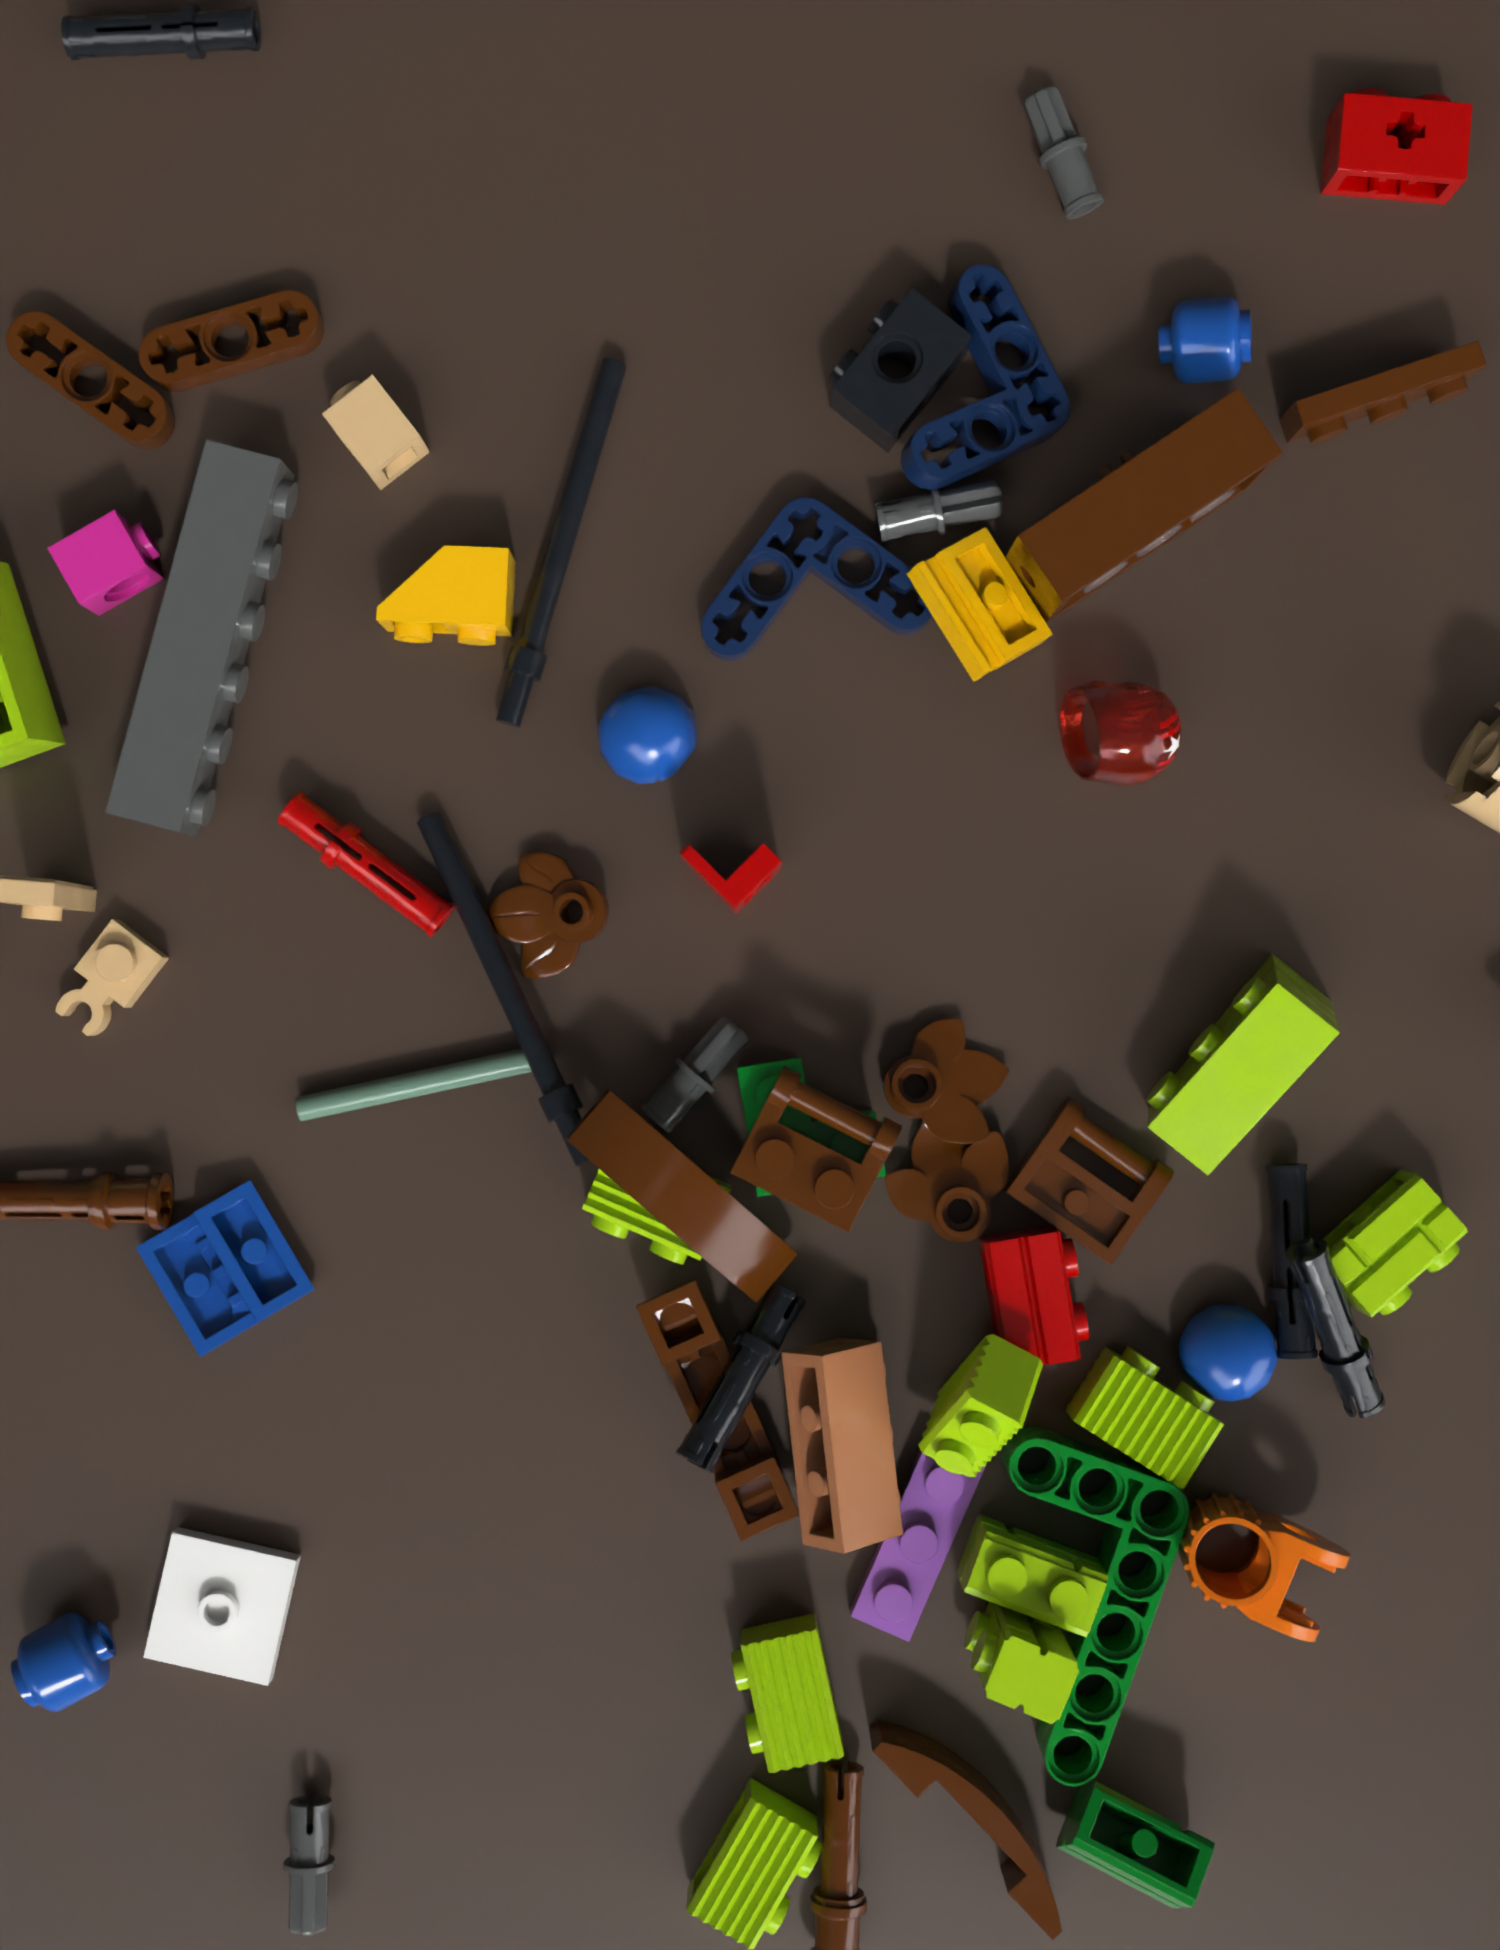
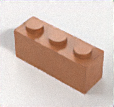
M836 1338L781 1352L803 1545L845 1554L903 1535L900 1512L901 1499L897 1485L893 1430L890 1423L886 1367L883 1361L881 1341Z

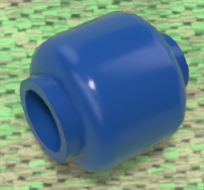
M1232 295L1180 300L1172 311L1171 324L1159 325L1160 364L1173 363L1174 375L1182 384L1220 382L1235 379L1241 371L1242 363L1252 362L1251 310H1240L1237 299Z
M73 1611L60 1616L20 1640L17 1659L11 1662V1673L18 1692L24 1701L33 1708L40 1705L51 1712L64 1710L100 1690L108 1683L110 1678L109 1659L117 1653L115 1642L106 1625L100 1620L92 1624L86 1617Z

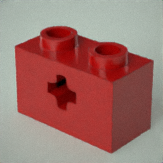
M1365 88L1352 93H1344L1326 123L1321 194L1445 205L1467 180L1473 104L1451 102L1448 96L1442 94H1425L1415 99L1390 97L1385 91L1375 88Z

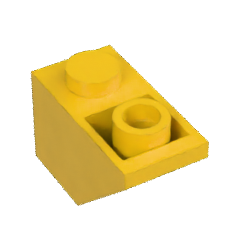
M444 545L377 606L376 620L388 632H394V639L397 641L429 643L432 642L433 633L458 634L457 641L462 644L476 646L495 645L496 636L513 637L516 561L509 548Z

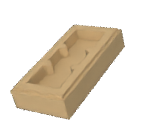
M0 875V903L21 905V918L62 921L63 910L95 912L97 890H93L92 886L54 879Z

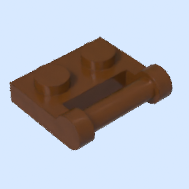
M783 1066L730 1173L849 1233L885 1160L898 1139L902 1125L886 1117H883L881 1122L800 1082L801 1074ZM789 1105L868 1145L861 1161L858 1162L778 1122L786 1106Z
M1068 1097L1056 1110L1047 1128L1003 1190L1112 1266L1171 1181L1174 1170L1159 1159L1153 1162L1146 1159L1084 1115L1085 1107ZM1069 1136L1137 1183L1136 1189L1129 1199L1059 1151Z

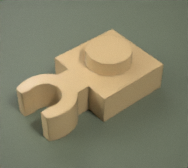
M111 919L74 968L76 972L88 981L82 989H74L64 994L58 1001L55 1012L60 1016H70L81 1002L87 1003L91 1008L92 1016L81 1032L86 1036H96L106 1029L111 1020V1003L116 1001L123 1008H131L169 957L121 920Z

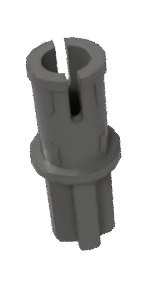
M1055 86L1044 87L1035 91L1034 94L1025 100L1024 108L1043 154L1038 162L1042 169H1047L1050 172L1063 204L1066 219L1082 217L1100 207L1104 202L1084 154L1088 147L1087 141L1084 137L1077 136L1058 88Z
M990 480L939 491L938 489H933L929 492L902 498L875 501L881 541L884 542L907 535L936 530L938 536L945 535L946 527L999 517L1003 513L1004 504L998 481Z
M726 1017L720 1018L685 1059L679 1056L674 1062L678 1067L646 1103H643L640 1107L642 1111L662 1129L671 1134L675 1129L674 1127L706 1091L712 1094L716 1090L712 1084L748 1044L749 1037L731 1019Z
M307 1795L296 1797L289 1802V1809L291 1811L290 1857L286 1858L283 1862V1870L289 1873L288 1927L291 1933L302 1934V1936H311L322 1932L328 1924L329 1871L335 1867V1857L329 1854V1824L332 1800L330 1797L323 1795H314L312 1823L307 1822Z

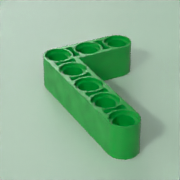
M1025 1425L1023 1428L1018 1429L1017 1434H1013L1012 1440L1008 1439L1007 1444L1003 1445L1001 1450L1003 1465L1016 1487L1032 1497L1108 1523L1097 1554L1102 1568L1105 1569L1109 1576L1107 1586L1087 1637L1070 1632L1067 1639L1077 1660L1079 1673L1060 1720H1056L1053 1724L1039 1720L1036 1730L1038 1747L1048 1772L1061 1784L1077 1787L1093 1780L1103 1765L1188 1523L1190 1509L1187 1498L1178 1487L1144 1467L1139 1462L1038 1426ZM1037 1446L1048 1450V1462L1039 1472L1030 1474L1018 1470V1460L1028 1448ZM1096 1468L1108 1471V1482L1099 1493L1087 1495L1079 1492L1080 1480L1086 1472ZM1156 1490L1167 1492L1168 1501L1163 1511L1153 1516H1145L1140 1513L1141 1502L1147 1494ZM1136 1551L1147 1554V1561L1143 1570L1136 1575L1125 1576L1118 1573L1119 1564L1127 1554ZM1121 1613L1126 1616L1125 1624L1118 1633L1110 1636L1097 1633L1098 1624L1106 1615ZM1096 1674L1105 1677L1103 1686L1095 1694L1084 1696L1075 1692L1079 1681L1085 1676ZM1078 1736L1083 1739L1080 1749L1072 1755L1063 1756L1054 1752L1057 1743L1064 1737Z

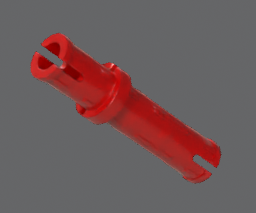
M303 791L298 792L279 815L277 823L289 829L322 855L320 858L321 863L329 869H333L336 866L375 894L380 900L424 930L430 938L440 930L453 912L454 904L444 900L405 868L395 863L360 836L361 828L353 822L343 824L309 799ZM322 829L361 859H355L343 850L342 847L319 832V830ZM376 869L415 898V900H410L372 870Z

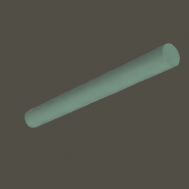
M516 1049L297 1096L295 1098V1105L300 1121H306L532 1071L522 1049Z

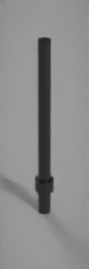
M603 358L519 643L518 645H511L504 671L509 673L496 721L512 727L520 728L533 682L541 681L547 656L542 653L627 368L624 363L612 358Z
M439 812L429 814L421 818L417 825L543 1096L538 1099L548 1123H556L575 1166L583 1165L590 1160L565 1139L581 1121L582 1118L578 1110L583 1108V1104L573 1083L566 1085L441 814Z

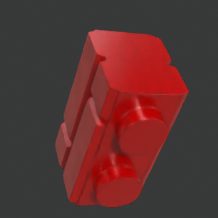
M1053 1225L978 1237L994 1334L1041 1359L1043 1365L1059 1364L1081 1359L1079 1341L1089 1340V1327L1082 1301L1072 1303L1068 1278L1079 1275L1073 1240L1071 1238L1062 1240L1060 1230Z

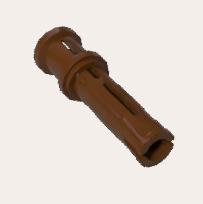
M103 1172L99 1176H95L92 1181L81 1182L0 1181V1220L90 1221L93 1226L101 1230H112L117 1224H150L154 1230H166L172 1221L174 1212V1185L168 1173H155L151 1179H119L117 1174L113 1172Z
M830 1761L823 1764L820 1885L816 1886L810 1895V1910L816 1914L815 1946L810 1950H860V1916L867 1912V1898L864 1896V1891L858 1887L860 1812L864 1767L855 1762H848V1771L844 1773L843 1789L841 1787L842 1761Z

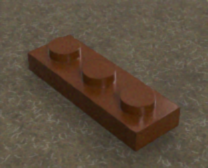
M1479 340L1295 401L1279 419L1286 442L1289 443L1308 436L1310 444L1322 443L1345 433L1348 430L1346 423L1367 416L1371 425L1382 423L1405 413L1408 410L1407 403L1428 396L1430 404L1434 405L1465 393L1469 389L1467 381L1487 365Z

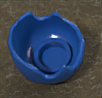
M658 685L625 691L616 697L606 708L598 725L601 756L616 775L637 784H653L670 778L680 770L697 746L698 734L694 711L679 693Z
M1238 1304L1209 1305L1188 1319L1178 1340L1179 1363L1186 1378L1203 1394L1216 1400L1233 1402L1251 1398L1268 1385L1278 1363L1275 1337L1268 1325L1260 1316Z

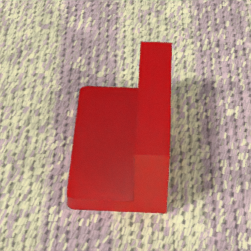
M689 843L679 852L682 861L735 914L781 870L782 861L763 843L725 880Z

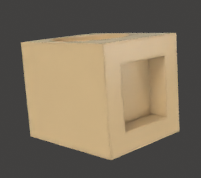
M373 374L362 383L359 380L352 381L339 389L330 401L331 407L322 413L334 432L380 490L430 452L420 434Z

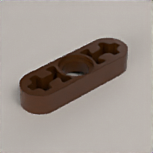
M284 290L155 328L144 337L140 344L139 361L145 373L159 387L171 392H181L307 355L319 346L324 334V323L317 308L306 295L294 290ZM296 310L301 319L308 320L299 323L300 334L295 337H289L284 328L278 327L286 324V313ZM257 319H261L266 328L270 330L265 332L271 341V344L264 347L263 337L254 324V321ZM229 326L243 327L249 335L246 349L235 357L222 356L216 350V339L219 333ZM196 337H200L202 349L210 359V362L204 364L199 356L193 353L200 351L194 342ZM174 346L185 356L177 359L178 370L170 373L162 364L158 363L166 359L165 349Z
M30 311L21 314L11 323L6 336L7 348L11 356L29 373L134 447L146 450L155 449L169 440L175 428V415L170 404L155 389L49 314L40 311ZM34 335L43 339L46 337L59 352L66 356L60 366L44 353L33 350L28 343ZM90 365L104 367L107 372L105 388L99 394L92 397L79 395L76 389V378L79 372ZM122 396L141 410L146 411L150 408V413L156 418L154 423L149 428L143 424L136 426V422L123 409L117 406Z

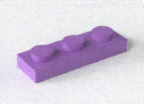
M919 1448L900 1492L903 1535L878 1542L849 1608L851 1617L907 1642L910 1641L985 1467H982L981 1472H977L976 1477L954 1474L941 1468L934 1459L923 1454Z

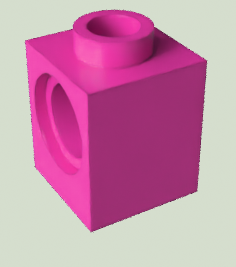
M115 510L47 548L77 602L98 616L164 579L154 559L162 554L151 533L141 521L133 525Z

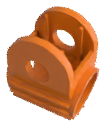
M1213 1492L1211 1498L1203 1502L1196 1499V1506L1189 1512L1188 1523L1178 1548V1553L1191 1587L1198 1586L1205 1601L1213 1599L1219 1602L1223 1609L1227 1605L1236 1606L1243 1614L1255 1622L1290 1637L1307 1642H1315L1321 1629L1320 1626L1304 1614L1306 1610L1304 1606L1285 1598L1300 1559L1335 1573L1336 1568H1346L1351 1554L1331 1540L1274 1513L1255 1511L1249 1500L1244 1503L1236 1500L1233 1493H1230L1228 1497H1217L1216 1493ZM1223 1524H1238L1257 1533V1545L1253 1556L1244 1566L1235 1571L1227 1573L1213 1572L1202 1567L1195 1560L1200 1540L1214 1527Z

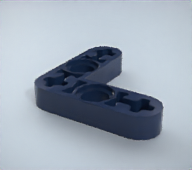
M981 264L967 269L953 286L948 298V307L953 320L973 335L968 349L992 396L923 425L907 441L901 451L900 463L909 481L919 488L928 490L942 488L1037 446L1051 438L1066 423L1070 415L1069 398L1010 282L1002 272L993 266ZM972 291L977 296L986 294L991 302L988 306L983 301L973 303L969 295ZM998 321H1002L999 325L994 327L989 333L986 332L985 327L988 323H990L991 327H993L997 324ZM998 341H1008L1017 346L1023 357L1022 367L1014 369L1002 364L996 356L995 343ZM1028 376H1031L1033 382L1029 386L1027 383H1024L1019 389L1015 388ZM1030 403L1034 407L1044 405L1048 415L1045 418L1042 414L1032 416L1027 407ZM984 419L995 425L1000 435L998 447H985L977 442L971 430L973 420ZM954 440L956 450H953L940 465L936 460L925 462L922 458L921 453L926 448L930 452H937L948 447Z
M800 497L790 501L782 508L709 606L702 619L701 633L705 647L713 656L729 661L745 657L753 650L810 572L888 630L897 634L910 635L919 632L928 624L932 615L920 596L916 606L923 613L917 616L914 613L908 612L902 619L893 613L896 601L883 590H881L877 602L870 599L867 595L878 587L885 569L895 574L889 579L887 586L897 594L904 596L910 589L917 592L906 575L912 568L824 503L814 498ZM811 515L818 520L816 532L820 538L815 541L810 537H806L801 541L794 551V558L804 562L799 568H796L785 553L769 546L773 541H777L784 551L794 535V526L790 521L795 517L803 522ZM860 550L866 553L872 559L874 565L872 576L861 583L846 581L840 575L837 568L839 558L845 552ZM772 563L779 566L784 572L786 583L778 594L762 596L751 588L749 576L752 570L760 564ZM736 591H739L751 606L766 611L761 619H758L755 613L750 610L741 623V632L745 639L740 643L731 638L723 645L717 642L719 629L714 623L719 618L727 622L734 618L741 608V601L732 599V596Z

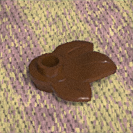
M546 852L524 854L519 858V874L523 885L509 888L499 894L491 903L486 913L494 930L499 935L512 942L523 943L521 957L522 976L530 979L548 978L570 968L575 962L581 943L593 940L603 931L608 921L609 907L602 890L592 882L576 879L564 859ZM574 899L579 901L583 908V916L577 923L572 922L567 915V907Z
M958 1018L935 1021L924 1027L917 1034L910 1055L895 1061L887 1071L883 1089L888 1104L895 1112L907 1118H921L926 1128L935 1138L947 1143L972 1144L980 1142L989 1136L987 1122L977 1105L984 1103L998 1091L1008 1077L1009 1069L1001 1061L987 1053L964 1049L966 1040L963 1021ZM910 1076L921 1078L926 1084L925 1095L918 1099L909 1097L903 1089L904 1080Z
M922 1123L912 1142L911 1161L913 1168L900 1169L885 1176L888 1195L892 1204L900 1213L907 1218L929 1221L935 1232L945 1240L955 1243L972 1241L978 1238L988 1227L991 1219L990 1200L1004 1188L1008 1181L1009 1160L1005 1142L998 1132L992 1131L989 1132L988 1138L969 1144L967 1147L964 1144L947 1143L935 1138L926 1128L925 1124ZM958 1198L965 1199L970 1205L968 1217L960 1222L950 1220L947 1214L950 1202Z

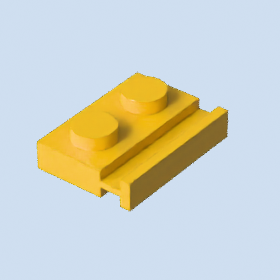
M986 527L943 549L934 557L917 563L906 574L973 682L1037 647L1053 635Z

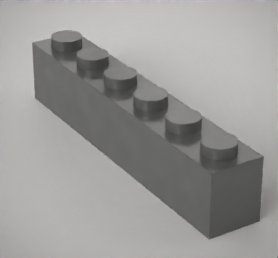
M208 439L205 440L105 813L196 838L200 825L206 826L213 815L216 791L211 788L215 769L217 764H224L231 749L233 732L230 727H227L233 703H240L247 689L249 669L247 666H244L250 641L256 642L263 630L265 606L260 604L266 580L273 581L280 567L282 547L280 543H277L282 521L283 519L289 520L292 517L298 498V484L293 481L295 475L280 458Z

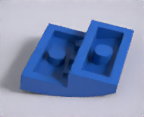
M251 1180L198 1209L189 1217L136 1247L200 1357L314 1290L313 1285Z

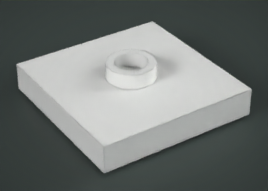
M177 1527L171 1534L143 1658L268 1686L274 1676L301 1555Z

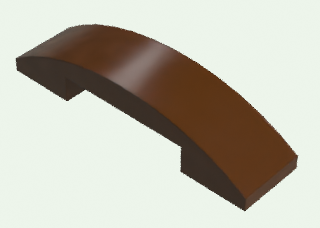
M609 1089L565 1138L641 1206L756 1303L798 1255L796 1251Z
M696 1279L636 1305V1309L662 1366H666L692 1425L732 1354ZM751 1399L713 1470L716 1487L741 1541L799 1516V1509L756 1406Z
M877 1720L869 1727L872 1751L917 1798L936 1780L1009 1856L1000 1865L1008 1894L1054 1940L1062 1932L1057 1905L1036 1847L1009 1803L979 1771L947 1747L917 1731L898 1724Z

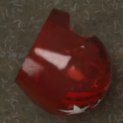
M1091 681L1069 689L1064 695L1061 704L1060 731L1064 753L1072 770L1083 780L1121 786L1144 784L1163 772L1172 762L1180 748L1182 725L1179 712L1168 695L1152 686L1135 682L1108 684L1102 681ZM1087 701L1093 710L1098 727V760L1093 758L1088 750L1083 734L1082 716Z

